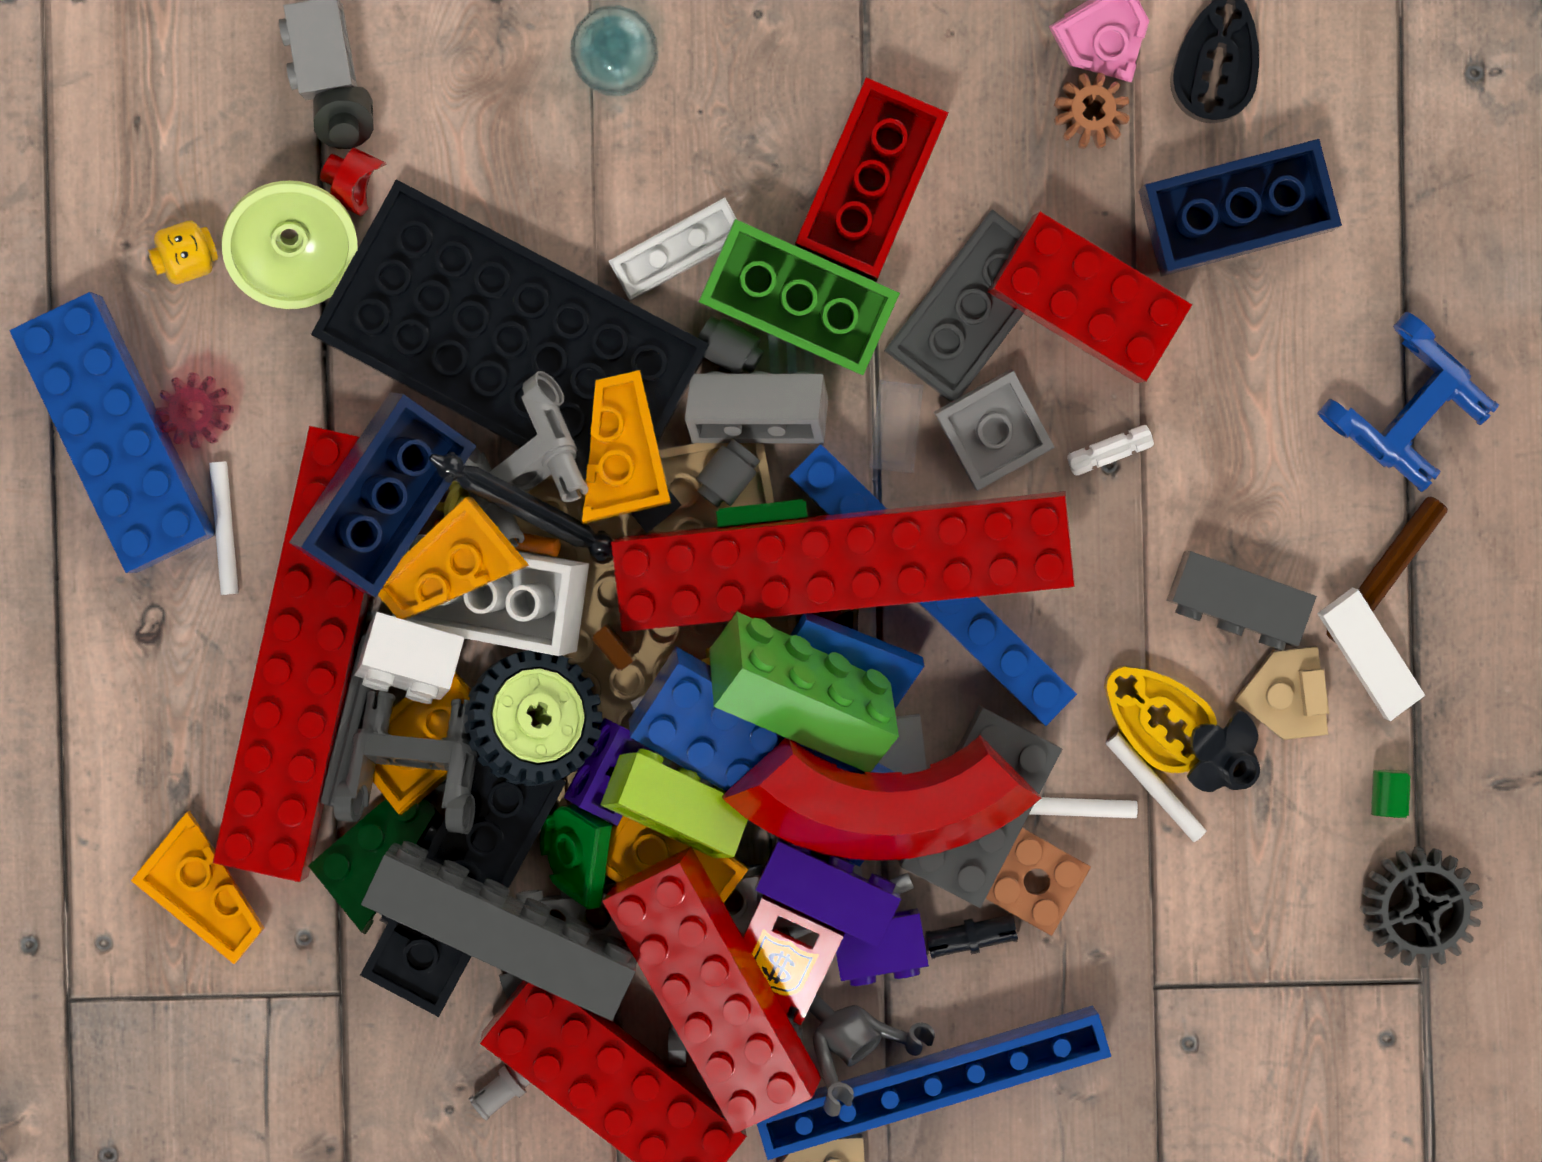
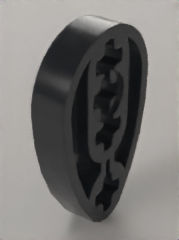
M1213 0L1196 18L1177 51L1170 76L1171 92L1179 108L1186 115L1197 121L1220 123L1235 117L1249 104L1256 91L1259 72V43L1255 23L1245 0ZM1226 4L1233 5L1232 12L1239 15V19H1233L1230 22L1223 36V17L1217 15L1216 10H1222ZM1217 47L1223 48V56L1230 58V61L1223 63L1218 73L1220 78L1225 79V84H1219L1214 92V99L1220 101V106H1215L1208 113L1204 111V103L1198 101V97H1203L1209 89V82L1202 80V75H1208L1214 65V61L1207 58V53H1213Z

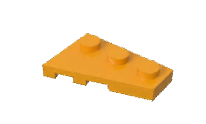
M640 370L599 379L595 382L591 442L586 475V484L589 490L585 494L582 516L583 524L671 503Z
M465 497L402 557L378 593V596L396 618L407 620L529 566V564L473 497Z
M187 811L132 878L131 882L230 962L236 964L265 927L226 866L213 863L215 849L191 811Z

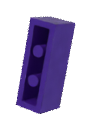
M779 837L755 885V891L879 948L901 901L900 894L893 891L896 884L874 873L871 874L869 879H866L854 873L855 865L841 857L830 855L829 859L826 860L813 854L812 850L794 845Z

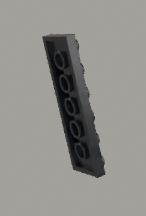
M477 759L471 794L475 799V818L471 831L468 834L448 832L445 819L442 823L434 819L422 843L429 846L427 858L442 865L445 860L455 862L469 870L467 876L484 884L486 879H490L509 888L567 780L562 778L548 784L536 786L506 782L507 779L504 777L498 778L490 773L492 769L488 765L483 766ZM382 915L379 921L387 926L360 976L439 1017L472 956Z

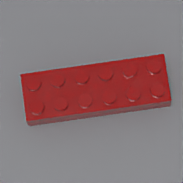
M692 846L615 883L602 902L733 1133H738L812 1099L822 1077L743 940L741 933Z
M523 980L482 1031L480 1039L482 1046L633 1162H727L747 1137L746 1129L735 1134L733 1133L715 1100L675 1069L669 1067L666 1062L613 1021Z

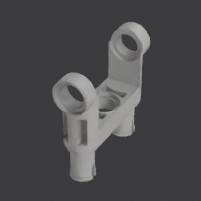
M538 371L523 383L524 395L521 397L537 435L493 470H491L485 453L482 452L480 454L477 447L464 465L479 467L527 493L552 474L561 500L563 502H572L582 498L578 489L584 495L587 494L589 489L575 462L577 447L559 409V406L564 402L563 392L558 383L549 374ZM468 491L470 497L475 499L514 548L518 546L515 538L518 543L524 541V535L520 531L514 514Z

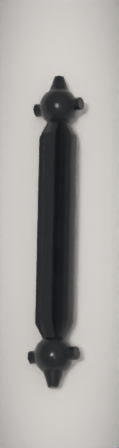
M448 452L445 455H430L429 460L437 468L439 476L446 482L451 483L457 479L463 489L575 547L588 548L590 554L598 561H604L608 557L613 558L611 542L614 540L605 531L601 530L595 534L590 525L583 524L582 521L479 467L464 465L462 459L454 452Z

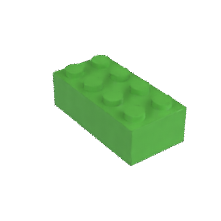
M735 219L698 302L855 373L864 375L900 293Z
M736 612L709 649L713 705L720 710L865 772H871L899 737L891 682L877 670L869 669L866 672L851 665L839 653L831 652L828 655L813 648L806 639L800 636H791L771 627L762 619L750 618L739 612Z

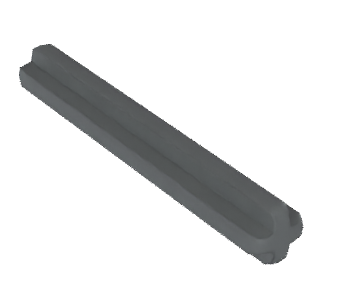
M362 634L359 637L320 797V803L334 807V796L338 784L346 779L353 735L358 729H362L367 692L374 690L362 685L364 678L354 676L366 634Z

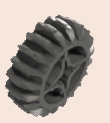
M1414 847L1411 861L1409 855L1404 850H1398L1396 852L1398 865L1395 866L1389 859L1384 858L1381 860V865L1387 872L1383 876L1374 871H1371L1369 874L1371 880L1378 883L1375 890L1369 887L1362 889V894L1373 898V903L1361 905L1360 911L1367 915H1374L1373 918L1363 924L1364 929L1369 932L1379 930L1373 936L1372 943L1377 947L1387 944L1384 954L1391 959L1398 956L1401 952L1400 960L1404 965L1410 966L1416 957L1419 966L1427 968L1430 964L1431 954L1437 963L1445 964L1447 957L1444 950L1448 949L1456 956L1461 955V948L1456 942L1462 939L1471 943L1474 937L1465 931L1467 926L1479 927L1481 925V920L1470 916L1471 911L1482 909L1483 903L1479 900L1469 899L1480 888L1476 883L1464 884L1470 877L1471 871L1465 867L1455 871L1458 859L1454 856L1449 855L1442 861V851L1433 848L1426 859L1424 849L1422 847ZM1416 873H1437L1447 882L1450 889L1445 891L1437 889L1428 892L1424 883L1418 880ZM1404 879L1402 882L1403 898L1398 904L1390 907L1391 911L1388 912L1391 894ZM1419 895L1420 898L1429 902L1428 905L1423 907V917L1413 912L1414 909L1419 907ZM1453 907L1452 917L1448 925L1441 932L1439 925L1440 916L1445 910ZM1402 923L1403 925L1416 923L1419 931L1424 933L1426 940L1419 942L1404 940L1398 936L1392 925Z

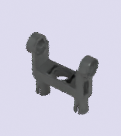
M368 691L362 729H358L353 735L346 779L341 781L336 788L333 804L335 818L339 821L358 822L360 820L364 807L369 805L376 764L448 771L442 808H446V829L452 833L468 834L472 829L475 818V799L471 794L478 756V752L476 750L472 751L468 743L471 741L470 733L465 732L464 724L468 721V715H464L465 705L470 700L464 699V704L461 703V699H453L451 701L452 708L447 737L435 740L389 734L393 703L396 697L386 692L379 691V695H376V691Z

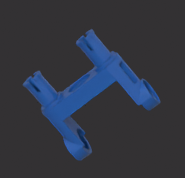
M1405 312L1393 327L1404 339L1402 344L1434 371L1432 376L1382 433L1376 430L1354 409L1350 408L1347 410L1332 399H1329L1317 414L1335 432L1345 438L1350 437L1383 467L1391 468L1393 466L1420 492H1423L1432 484L1430 480L1432 478L1435 480L1441 471L1431 465L1411 447L1413 443L1411 440L1445 401L1448 402L1452 399L1476 420L1478 425H1482L1491 416L1489 412H1495L1499 404L1470 381V371L1434 340L1436 338L1434 332L1423 321L1413 314Z

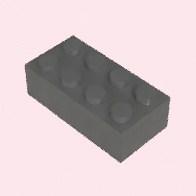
M979 705L955 753L981 735L1040 794L1063 749ZM1033 806L993 833L969 844L938 854L900 859L899 864L901 868L981 908Z

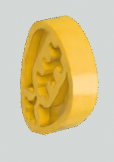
M1121 666L1110 671L1105 678L1104 689L1110 712L1127 742L1144 761L1156 769L1168 773L1190 771L1199 762L1198 759L1190 752L1185 756L1182 755L1181 751L1184 749V745L1180 740L1172 738L1168 742L1164 738L1168 731L1163 725L1156 723L1151 727L1148 724L1151 715L1147 711L1151 706L1161 708L1165 705L1168 708L1164 714L1165 717L1173 723H1177L1181 719L1184 722L1181 731L1186 736L1191 737L1193 729L1198 725L1205 723L1217 725L1214 712L1208 703L1183 684L1147 669ZM1132 675L1135 680L1131 686L1142 699V702L1126 694L1117 697L1115 692L1118 690V685L1114 682L1118 676L1127 679Z

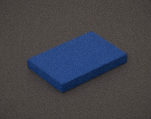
M812 613L803 614L790 634L791 636L797 635L806 639L813 648L828 655L831 652L839 653L851 665L866 672L869 669L881 672L891 682L895 709L925 667L923 657Z

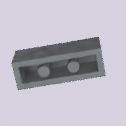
M1184 551L1167 601L1177 604L1175 613L1200 621L1202 615L1205 614L1219 619L1217 628L1242 636L1244 629L1261 634L1259 643L1284 651L1286 644L1300 645L1317 596L1195 552Z

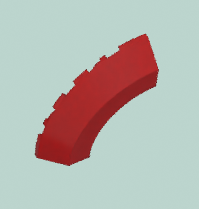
M981 735L953 755L930 764L931 768L903 775L902 772H864V774L839 769L836 764L812 754L797 742L785 738L722 795L723 800L746 819L768 833L794 845L832 856L877 861L922 857L969 844L1008 824L1042 799Z

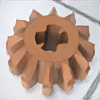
M1086 73L1078 76L1079 88L1070 82H1066L1062 89L1068 98L1059 97L1054 102L1056 108L1066 111V113L1055 117V125L1061 126L1069 123L1071 127L1066 130L1063 138L1068 141L1077 132L1081 135L1078 142V147L1081 149L1087 147L1090 136L1093 137L1098 149L1106 145L1105 134L1109 138L1117 140L1121 132L1115 124L1124 125L1129 121V115L1117 111L1129 104L1128 97L1122 96L1115 99L1113 95L1121 85L1115 81L1107 90L1103 87L1105 81L1103 73L1097 74L1093 85L1090 84ZM1084 102H1087L1088 106H1091L1093 102L1100 106L1101 109L1097 113L1100 120L1096 121L1095 116L1091 120L1084 117L1083 113L1086 109Z

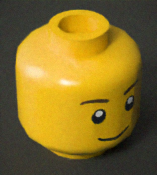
M192 220L157 231L154 235L155 248L148 250L156 275L165 273L168 280L175 285L208 275L213 268L212 262L218 260L217 251L208 228H200Z

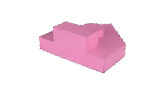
M1088 0L1064 14V18L1049 26L1070 66L1132 82L1137 66L1135 63L1142 39L1146 35L1149 19L1139 0Z

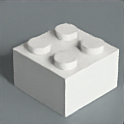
M376 612L368 626L354 676L364 678L362 685L385 692H388L390 686L406 690L405 697L408 699L431 704L433 699L441 700L450 690L465 637Z

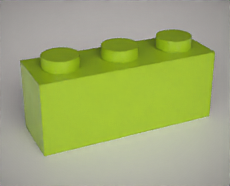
M638 749L637 753L619 755L600 804L601 806L689 847L692 846V848L713 858H732L735 856L748 819L723 800L722 795L726 791L717 786L712 788L701 783L702 778L692 770L677 767L674 770L663 765L664 758L649 750Z

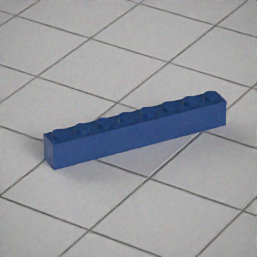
M821 444L789 476L827 515L887 509ZM978 597L918 603L1043 725L1047 726L1077 695Z
M1092 1005L840 1081L848 1084L853 1089L854 1098L851 1106H846L842 1101L838 1100L841 1105L838 1116H830L824 1111L823 1105L827 1095V1088L824 1086L816 1089L812 1099L757 1123L767 1160H771L1112 1056L1099 1013Z

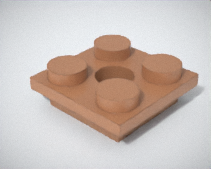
M1022 827L986 899L1052 936L1091 866ZM1032 869L1044 870L1048 876L1047 886L1037 893L1029 892L1024 887V877Z

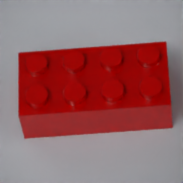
M866 77L797 237L795 246L877 282L949 112Z
M1041 211L1031 217L987 291L1136 383L1147 382L1193 305Z

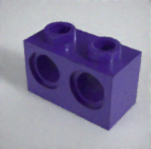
M604 718L598 729L601 730L600 738L593 745L595 749L591 756L585 759V763L578 768L564 798L578 807L618 826L623 815L600 804L619 755L637 753L638 749H645L654 753L655 751L630 738V730Z

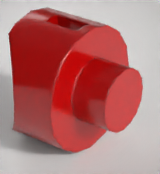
M353 147L344 159L333 153L327 158L320 174V181L331 185L330 194L339 200L346 210L363 216L369 209L366 194L369 178L374 170H378L387 164Z

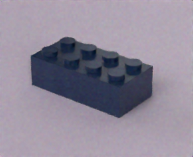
M1320 139L1145 184L1138 191L1161 277L1325 234L1342 226Z
M390 392L289 543L361 592L376 597L452 484V482L448 483L439 476L437 468L429 460L430 455H445L448 452H454L465 464L476 448V445L406 395Z

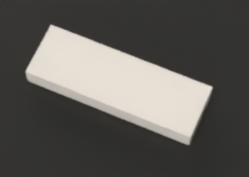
M723 198L609 260V263L629 300L632 301L720 253L733 221L737 218L726 198Z
M1352 587L1317 613L1384 719L1392 721L1425 696L1358 589Z

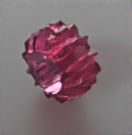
M195 372L188 374L187 386L180 378H173L171 382L176 393L173 394L161 390L159 394L162 399L169 401V406L156 408V415L170 417L160 427L162 432L170 433L176 430L174 443L183 445L189 437L191 447L196 449L201 448L203 435L209 443H217L219 439L214 428L217 427L224 431L230 429L228 422L220 420L221 414H231L234 412L233 406L220 405L219 403L227 398L229 395L228 390L220 388L213 392L216 386V379L207 376L201 383L199 375ZM191 401L203 404L204 410L198 411L203 414L199 420L187 417L186 411L192 410L187 407Z

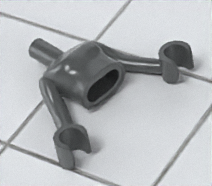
M816 994L809 1011L821 1022L813 1034V1046L827 1088V1095L823 1105L824 1111L830 1116H838L841 1110L838 1100L842 1101L846 1106H851L854 1098L853 1089L848 1084L839 1082L830 1051L837 1054L848 1067H851L869 1055L878 1046L881 1037L904 1044L908 1054L918 1056L921 1054L923 1047L921 1041L927 1046H932L935 1038L934 1029L930 1025L921 1022L913 1024L909 1033L878 1021L857 1005L847 1006L834 1011Z

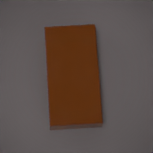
M609 624L603 626L593 635L594 638L592 640L618 671H622L637 659Z

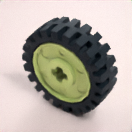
M529 650L515 653L489 667L477 679L476 685L472 687L468 695L470 701L465 705L464 715H468V721L464 724L465 732L470 733L471 741L468 743L472 751L476 750L480 755L477 758L483 766L488 765L492 769L490 773L496 777H504L507 779L506 782L524 784V786L548 784L576 771L585 763V759L593 753L595 749L593 745L599 740L601 730H598V724L603 722L602 712H598L597 705L601 701L599 694L594 695L591 687L595 685L590 677L584 678L581 675L583 669L577 664H569V658L563 655L554 656ZM533 709L536 711L535 719L540 722V724L534 727L531 725L532 717L527 714V712Z

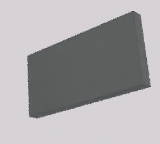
M991 210L884 350L889 356L950 402L961 397L1024 314L987 292L1022 235L1019 229L994 210Z

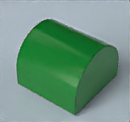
M1373 770L1371 815L1393 818H1407L1409 816L1411 776L1406 771Z

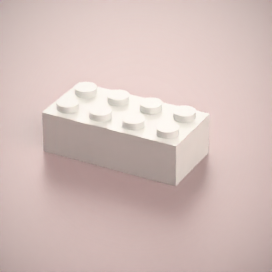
M426 534L417 535L412 544L410 545V547L408 548V550L406 551V553L411 548H413ZM518 551L529 566L409 618L406 621L465 637V639L561 656L577 652L589 563Z

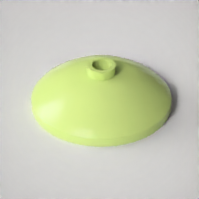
M301 181L272 182L252 190L233 207L226 219L222 233L223 260L234 283L252 299L281 309L306 308L330 298L356 251H358L355 226L345 207L326 190ZM286 229H293L297 232V235L292 239H286L281 233Z

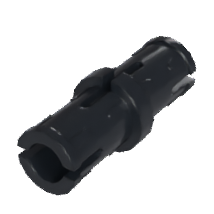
M1012 913L974 922L973 918L965 919L963 925L926 931L931 959L969 950L972 955L980 953L979 948L1012 941L1018 942Z

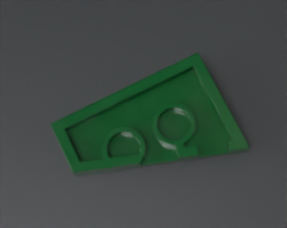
M427 797L418 804L415 803L402 815H399L388 800L385 799L308 865L361 933L367 934L374 922L372 919L377 913L362 906L361 903L385 853L393 843L402 846L403 841H409L421 846L434 819L437 820L440 816L438 810Z

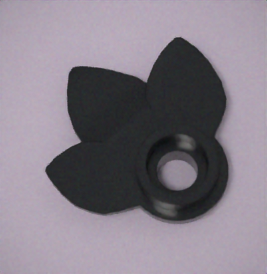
M1237 710L1224 729L1218 725L1208 723L1198 725L1193 729L1190 746L1199 762L1189 771L1187 778L1197 789L1204 792H1213L1225 786L1231 790H1241L1251 787L1258 780L1260 764L1254 753L1258 741V732L1254 722L1246 713ZM1239 763L1237 770L1234 771L1235 766Z

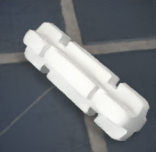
M1141 425L1128 430L1129 434L1127 435L1121 433L1090 445L1088 450L1082 448L1069 453L1067 459L1071 471L1074 475H1081L1093 470L1092 467L1095 465L1099 468L1132 455L1131 451L1140 452L1151 448L1154 445V441L1147 425Z

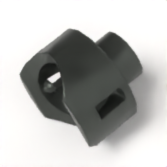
M337 88L315 96L313 100L314 131L318 138L327 146L337 149H352L362 145L370 138L374 130L373 100L365 88Z

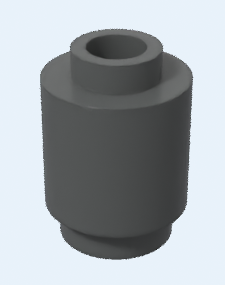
M711 316L698 336L699 339L710 344L704 358L732 374H743L744 371L752 373L764 353V350L758 347L761 338L726 318L720 321Z
M732 439L727 447L722 445L696 477V480L702 484L697 492L717 508L722 502L731 506L757 474L754 469L760 463V460Z

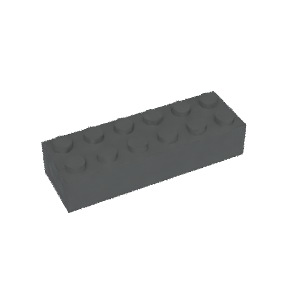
M403 841L402 846L393 843L385 853L361 903L362 906L606 1019L613 1020L636 972L637 962L625 941L614 936H608L607 940H603L590 933L592 930L591 926L572 917H567L566 921L560 920L549 914L551 911L550 907L537 900L526 898L525 903L508 895L510 892L509 888L496 881L486 879L484 884L467 876L469 873L467 868L449 860H445L443 865L426 857L428 854L426 849L412 842Z

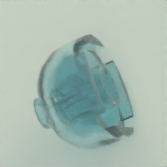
M606 5L588 12L577 24L570 41L571 61L579 79L591 89L606 96H625L640 89L652 75L658 62V41L650 23L637 11L621 5Z

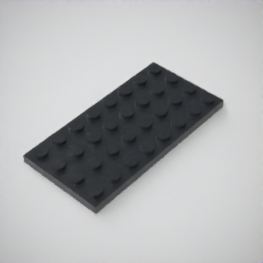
M397 179L311 333L317 340L519 447H522L537 435L521 398L524 395L523 383L538 371L549 374L558 383L563 392L564 402L559 406V409L577 447L575 462L585 482L587 464L589 462L596 380L640 370L658 444L710 346L707 342Z

